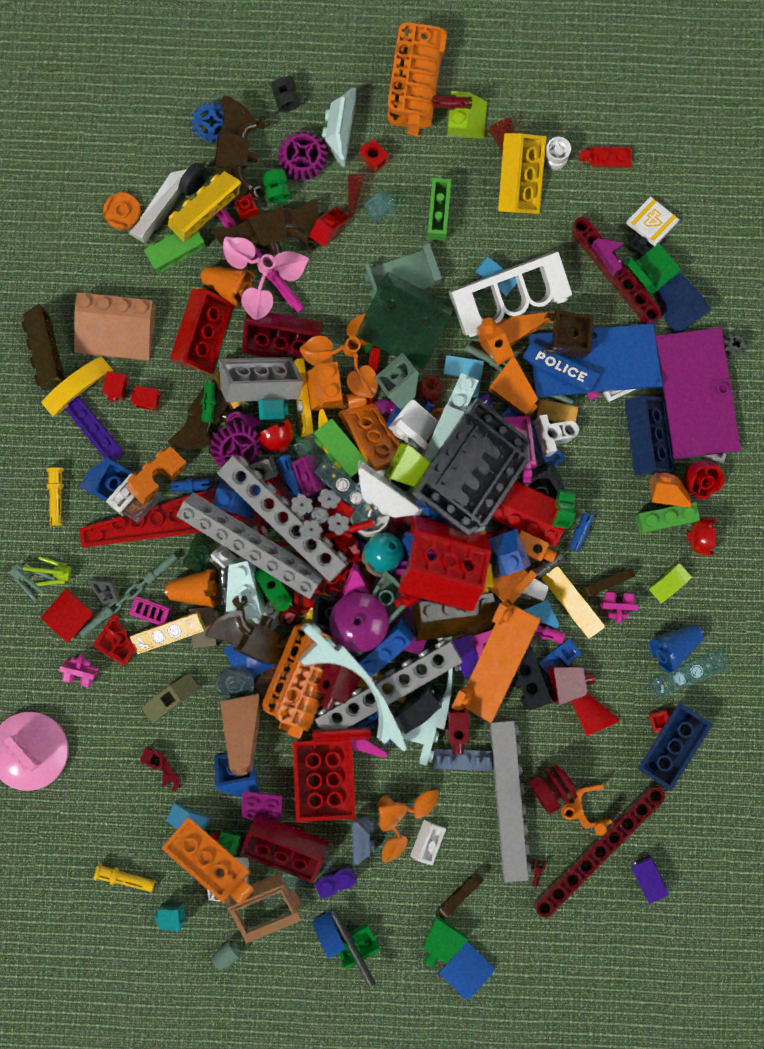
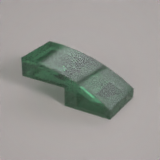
M197 533L191 542L190 549L183 560L182 566L201 572L215 540L206 534Z

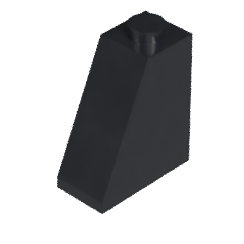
M431 680L416 690L393 713V718L399 730L406 735L442 707L441 692Z

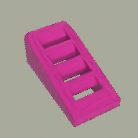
M136 596L129 614L161 625L168 622L172 609ZM139 602H142L140 612L136 613ZM146 605H150L146 616H144L143 613ZM153 607H156L153 618H150ZM161 609L163 610V613L160 621H158L157 617Z
M367 739L352 740V749L383 758L387 756L385 750Z

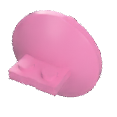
M23 712L9 717L0 725V780L14 789L32 791L51 784L59 777L67 763L69 747L65 732L54 719L38 712Z

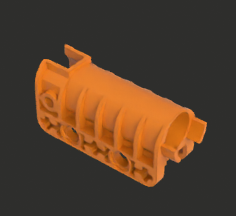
M406 22L401 24L398 30L388 97L387 117L391 125L408 127L407 134L418 137L419 129L428 128L432 125L433 103H435L433 98L437 92L447 31L436 26ZM406 29H409L410 32L408 36H405L404 33ZM426 35L428 38L422 39L421 36ZM404 46L408 47L407 54H403ZM401 59L404 60V67L400 66ZM399 82L402 83V90L398 89ZM396 95L399 96V102H395ZM398 114L400 117L397 120H393L391 115Z
M297 624L293 628L262 703L263 710L280 721L278 728L288 730V735L300 739L303 730L309 731L324 694L317 691V686L326 664L315 663L305 666L298 660L314 643L306 633L304 636L298 634L299 630L302 631L301 627L304 624ZM320 633L324 639L328 637L336 645L334 649L339 645L332 636ZM297 646L299 649L297 655L291 656V649ZM288 666L290 668V671L285 672L283 670L284 667ZM282 682L284 684L282 691L276 692L277 684ZM269 703H274L275 707L270 708L268 705Z

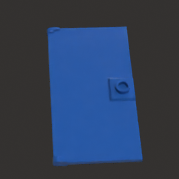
M654 324L593 328L591 353L584 359L560 355L600 375L591 393L662 387ZM553 332L529 334V342H533L543 348L552 347ZM532 365L535 395L537 397L589 393Z

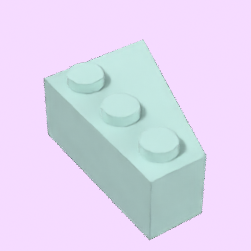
M243 557L233 559L229 564L226 612L237 610V607L232 602L234 597L239 595V601L241 602V597L246 595L248 602L243 606V610H245V618L248 620L262 617L266 612V606L261 586L254 575L256 567Z

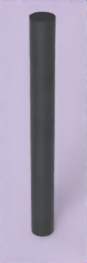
M338 911L331 914L369 988L374 986L376 982Z

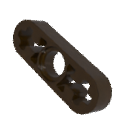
M631 567L581 589L584 598H587L635 577V574Z
M477 872L472 874L438 907L436 913L442 919H445L484 879Z

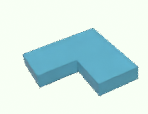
M446 355L443 375L460 377L462 373L479 380L472 398H477L479 396L484 361Z

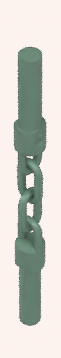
M470 344L466 346L465 351L484 360L495 369L503 370L487 353ZM524 373L529 378V384L535 387L533 377ZM565 395L550 396L567 405H572L574 401Z
M172 554L153 571L144 575L143 582L133 584L126 590L125 597L120 601L110 603L95 619L82 628L79 634L84 638L105 619L108 620L121 609V603L127 598L133 599L142 591L144 584L150 585L157 576L176 562L178 558ZM134 587L139 589L132 596L131 593L128 594V592L131 591ZM116 603L118 608L113 611L110 607Z

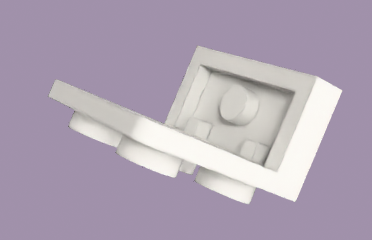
M412 399L404 406L388 428L393 431L396 437L402 439L417 452H420L428 447L429 444L426 441L436 429L438 420Z

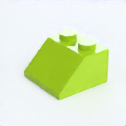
M451 91V95H456V97H472V102H469L472 103V108L449 110L447 136L484 139L487 101L470 92Z

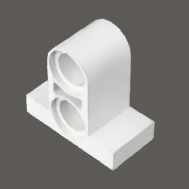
M547 414L540 415L533 422L543 458L554 454L557 451L556 445L570 442L579 433V427L575 422L565 421L550 424Z

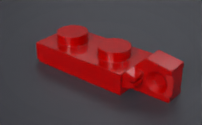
M590 147L589 150L580 151L579 162H589V165L595 168H630L631 148Z
M329 525L322 526L325 533L331 531L329 530ZM344 535L330 539L338 551H341L343 554L347 553L352 562L359 559V544L354 536L348 538Z

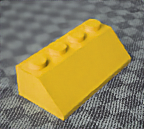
M504 133L498 211L540 214L546 136Z
M225 171L221 175L216 174L210 180L211 184L207 187H201L193 200L189 198L182 205L184 208L179 212L177 210L169 216V228L183 242H186L239 194L241 182Z

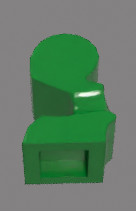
M558 490L555 508L558 511L554 516L552 526L570 529L574 523V491Z

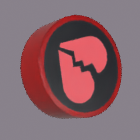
M291 606L285 611H280L278 615V620L284 626H291L298 619V612Z

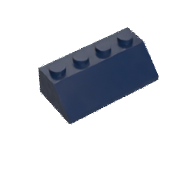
M640 396L625 400V413L628 421L627 429L630 436V450L632 452L635 476L675 472L665 398Z
M679 702L637 769L667 790L672 791L713 724Z

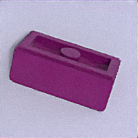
M305 455L292 462L301 492L306 498L317 495L321 490L326 489L320 471L316 472L319 468L314 455Z

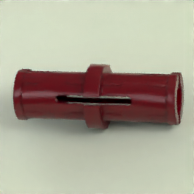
M450 95L449 97L434 96L433 102H436L433 103L434 108H449V110L472 108V103H469L472 102V97Z

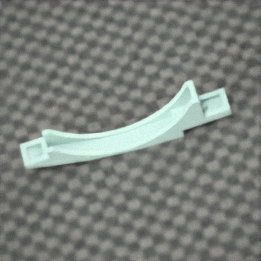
M461 373L423 456L429 462L432 461L466 409L470 406L471 398L479 380ZM411 486L408 494L417 500L418 498L412 494L414 487Z
M305 623L301 629L314 643L298 660L305 666L315 663L338 664L355 671L361 676L371 689L377 703L379 723L376 737L384 744L391 739L402 751H405L407 748L401 732L385 700L364 669L342 645H338L334 649L336 645L328 637L324 639L320 635L322 631L314 623L312 625Z
M445 637V638H438V639H437L438 642L441 641V640H443V639H445L446 641H448L449 639H451V641H452V638H451V637ZM453 668L448 670L447 686L442 698V707L406 735L402 732L403 739L423 744L419 764L427 766L428 762H432L434 751L431 750L433 742L437 743L439 732L436 729H445L451 698Z

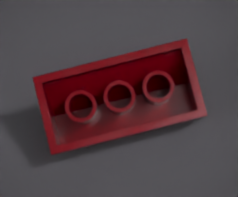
M270 312L265 317L255 320L247 313L244 320L242 353L270 358L292 357L293 361L304 358L300 352V347L310 338L322 336L323 322Z
M255 814L240 856L313 883L323 863L329 841L271 820L265 816Z

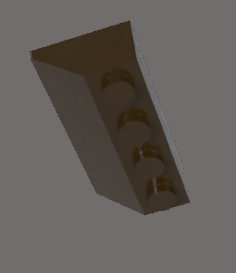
M38 304L23 314L24 321H22V327L24 332H27L28 339H26V344L33 356L30 357V361L37 373L34 376L37 386L46 391L56 388L65 380L50 314Z
M493 593L482 594L473 612L429 600L418 601L412 605L416 641L484 633L491 630L492 619L495 615Z

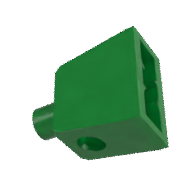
M262 569L254 572L274 609L280 611L287 610L293 600L284 583ZM270 581H274L276 584L273 589L268 584Z
M435 915L423 942V948L428 951L423 962L431 968L434 967L438 959L447 964L468 941L467 936Z

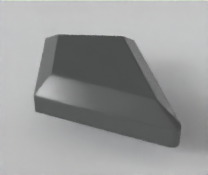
M88 580V583L103 605L120 600L113 581Z

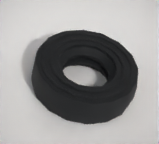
M200 163L192 164L180 179V191L188 196L197 192L206 180L208 173L206 167Z

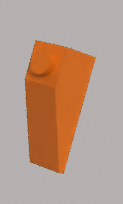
M554 312L512 316L509 319L505 317L497 324L505 332L512 347L528 337L529 334L534 333L551 322V320L545 318V315Z

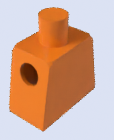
M492 318L483 319L482 324L476 328L480 344L499 366L514 357V353L501 327Z
M522 530L519 531L529 558L538 562L542 561V559L551 563L554 561L557 552L548 548L549 543ZM534 545L539 547L538 553L533 551Z

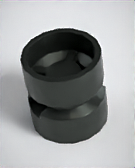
M281 77L271 83L278 111L290 112L300 107L301 101L298 92H296L297 88L293 77Z

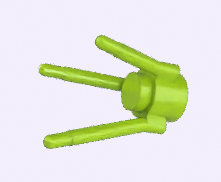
M39 556V560L58 567H54V570L35 567L22 568L25 571L53 574V578H57V580L35 583L38 586L65 584V581L69 582L71 578V566H67V563H60Z

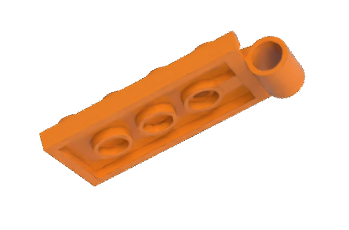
M353 393L343 395V405L346 410H341L339 417L369 467L375 471L388 469L400 445L393 432L386 427L387 423L374 403L366 405V397Z
M189 817L162 847L170 857L223 904L227 902L226 899L230 895L238 904L242 905L254 891V888L244 880L245 876L251 872ZM219 868L224 871L222 876H217L216 874Z

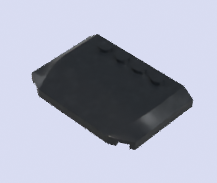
M477 398L466 409L414 486L412 494L464 535H469L473 531L487 525L528 462L529 455H527V450L531 440Z

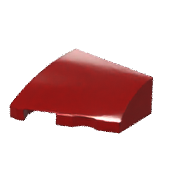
M115 614L107 622L104 630L92 645V647L124 668L136 651Z
M588 692L587 695L570 701L586 736L619 722V719Z

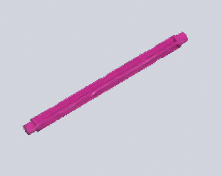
M224 208L216 214L225 227L238 226ZM255 247V256L252 260L258 257L261 259L263 255ZM273 268L266 277L291 308H294L297 313L302 312L304 307L300 303V299H298Z

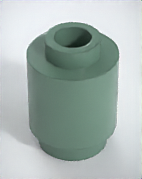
M228 941L214 953V956L211 958L212 963L219 971L227 969L241 957V948L236 942Z

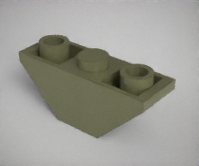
M187 674L156 695L142 707V710L154 724L200 690V687L192 676Z

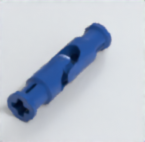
M289 454L276 459L275 463L279 465L282 473L281 478L289 490V497L292 500L297 498L302 492L290 460L292 457ZM311 512L305 513L306 516L311 518Z

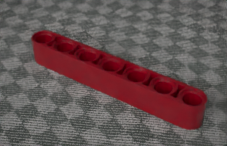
M577 218L571 229L573 237L643 324H655L661 317V310L623 262L620 274L614 277L611 275L591 247L592 245L588 242L591 239L604 238L587 218ZM582 225L585 230L579 231L576 226ZM629 283L632 289L624 288L623 284ZM635 298H641L643 300V304H638L635 301ZM647 312H652L655 315V319H650L647 316Z

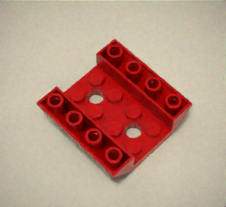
M414 515L410 535L414 536L409 563L407 570L401 574L398 592L473 612L485 588L491 555L488 537L475 532L464 535L454 526ZM428 550L434 552V561L427 558ZM465 561H469L472 564L471 571H467L464 568Z

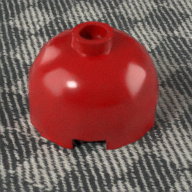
M289 419L258 433L260 435L258 443L262 448L269 452L277 450L278 454L287 450V445L294 438V431Z
M708 460L694 462L688 467L684 476L687 490L700 500L709 499L710 497L708 496L715 491L718 493L725 480L721 468Z
M700 518L699 521L692 524L691 530H687L686 541L690 542L691 548L695 553L704 556H714V552L710 550L715 548L716 529H714L712 523H716V518Z

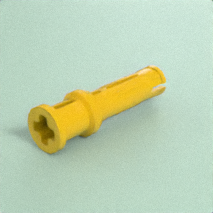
M46 468L48 472V484L46 487L50 494L49 526H62L61 490L64 488V484H62L64 468Z
M98 863L94 875V880L96 881L100 879L110 882L111 885L116 883L151 893L155 885V880L122 872L117 867L113 869L102 866V863Z

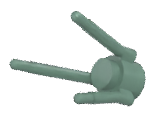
M18 562L11 569L10 575L35 601L36 597L23 582L26 581L40 593H43V590L29 579L31 573L22 569L23 567L31 566L27 563L23 565ZM34 572L45 578L57 580V578H53V576L47 573Z

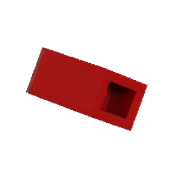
M333 207L317 219L309 237L325 247L334 240L350 217L343 210Z

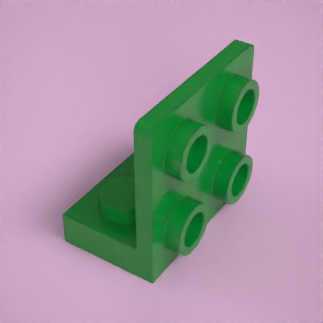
M657 244L639 260L634 261L630 256L624 261L651 295L681 272L679 266L660 244Z

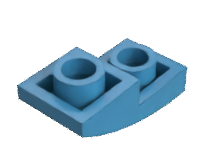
M486 257L475 272L484 278L504 269L492 259ZM514 277L497 283L500 293L504 296H507L517 284Z

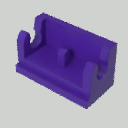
M651 855L633 863L631 869L649 904L669 896V890Z

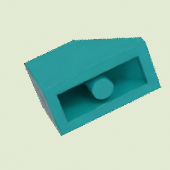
M258 400L259 417L262 421L284 420L285 415L289 414L288 404H284V400Z
M184 903L160 905L155 912V922L159 924V929L181 930L186 923Z

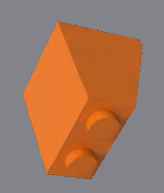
M338 362L318 364L306 372L311 413L319 412L322 409L328 411L344 408Z

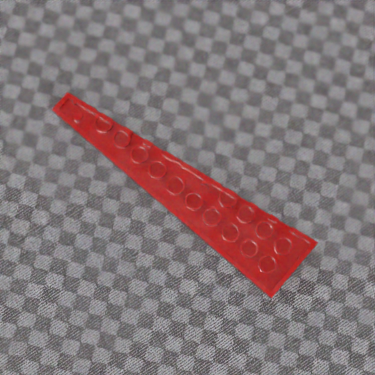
M279 469L276 477L264 482L272 484L277 489L276 493L280 497H285L291 503L289 490L283 483L282 473ZM218 487L196 494L213 504ZM186 496L162 505L136 511L133 515L128 514L80 528L81 547L88 548L203 532L177 517L183 501L189 497ZM269 498L267 500V506L274 504L273 499ZM254 510L252 519L228 513L249 527L257 526L259 513ZM283 511L280 516L281 520L287 522L288 514ZM262 517L261 525H267V524H269V523Z

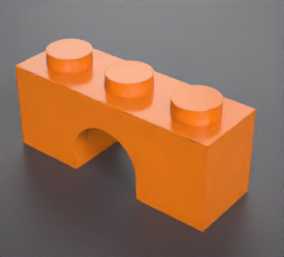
M171 446L167 450L162 449L156 455L154 461H148L142 467L141 472L130 476L127 490L144 505L158 492L159 486L152 477L162 474L172 481L185 469L186 461Z

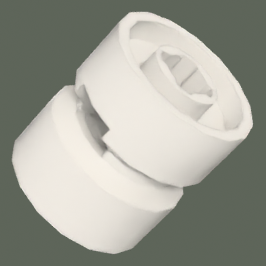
M554 137L548 142L544 158L547 167L558 170L565 166L571 152L569 141L563 137Z

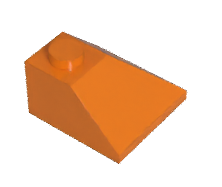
M655 473L650 478L649 485L652 502L691 508L690 494L684 481L670 473Z

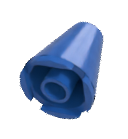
M692 624L654 637L649 641L650 652L653 658L657 657L659 659L658 665L663 670L672 673L704 640V631L701 627Z

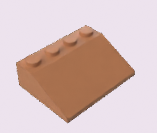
M77 292L74 313V353L150 361L156 313L155 303L153 300Z

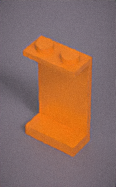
M483 530L480 534L485 535L486 531ZM523 569L506 576L494 578L492 573L493 588L490 591L502 602L508 601L513 604L535 579L537 574L532 570L527 573Z

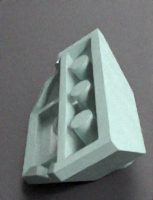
M351 88L331 102L330 110L327 109L325 121H328L327 127L323 128L322 134L326 147L339 164L344 167L356 101V88Z

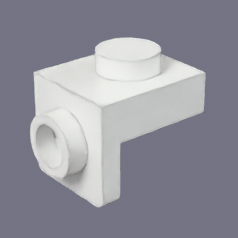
M221 545L212 552V558L209 561L219 570V567H229V564L236 557L224 545Z

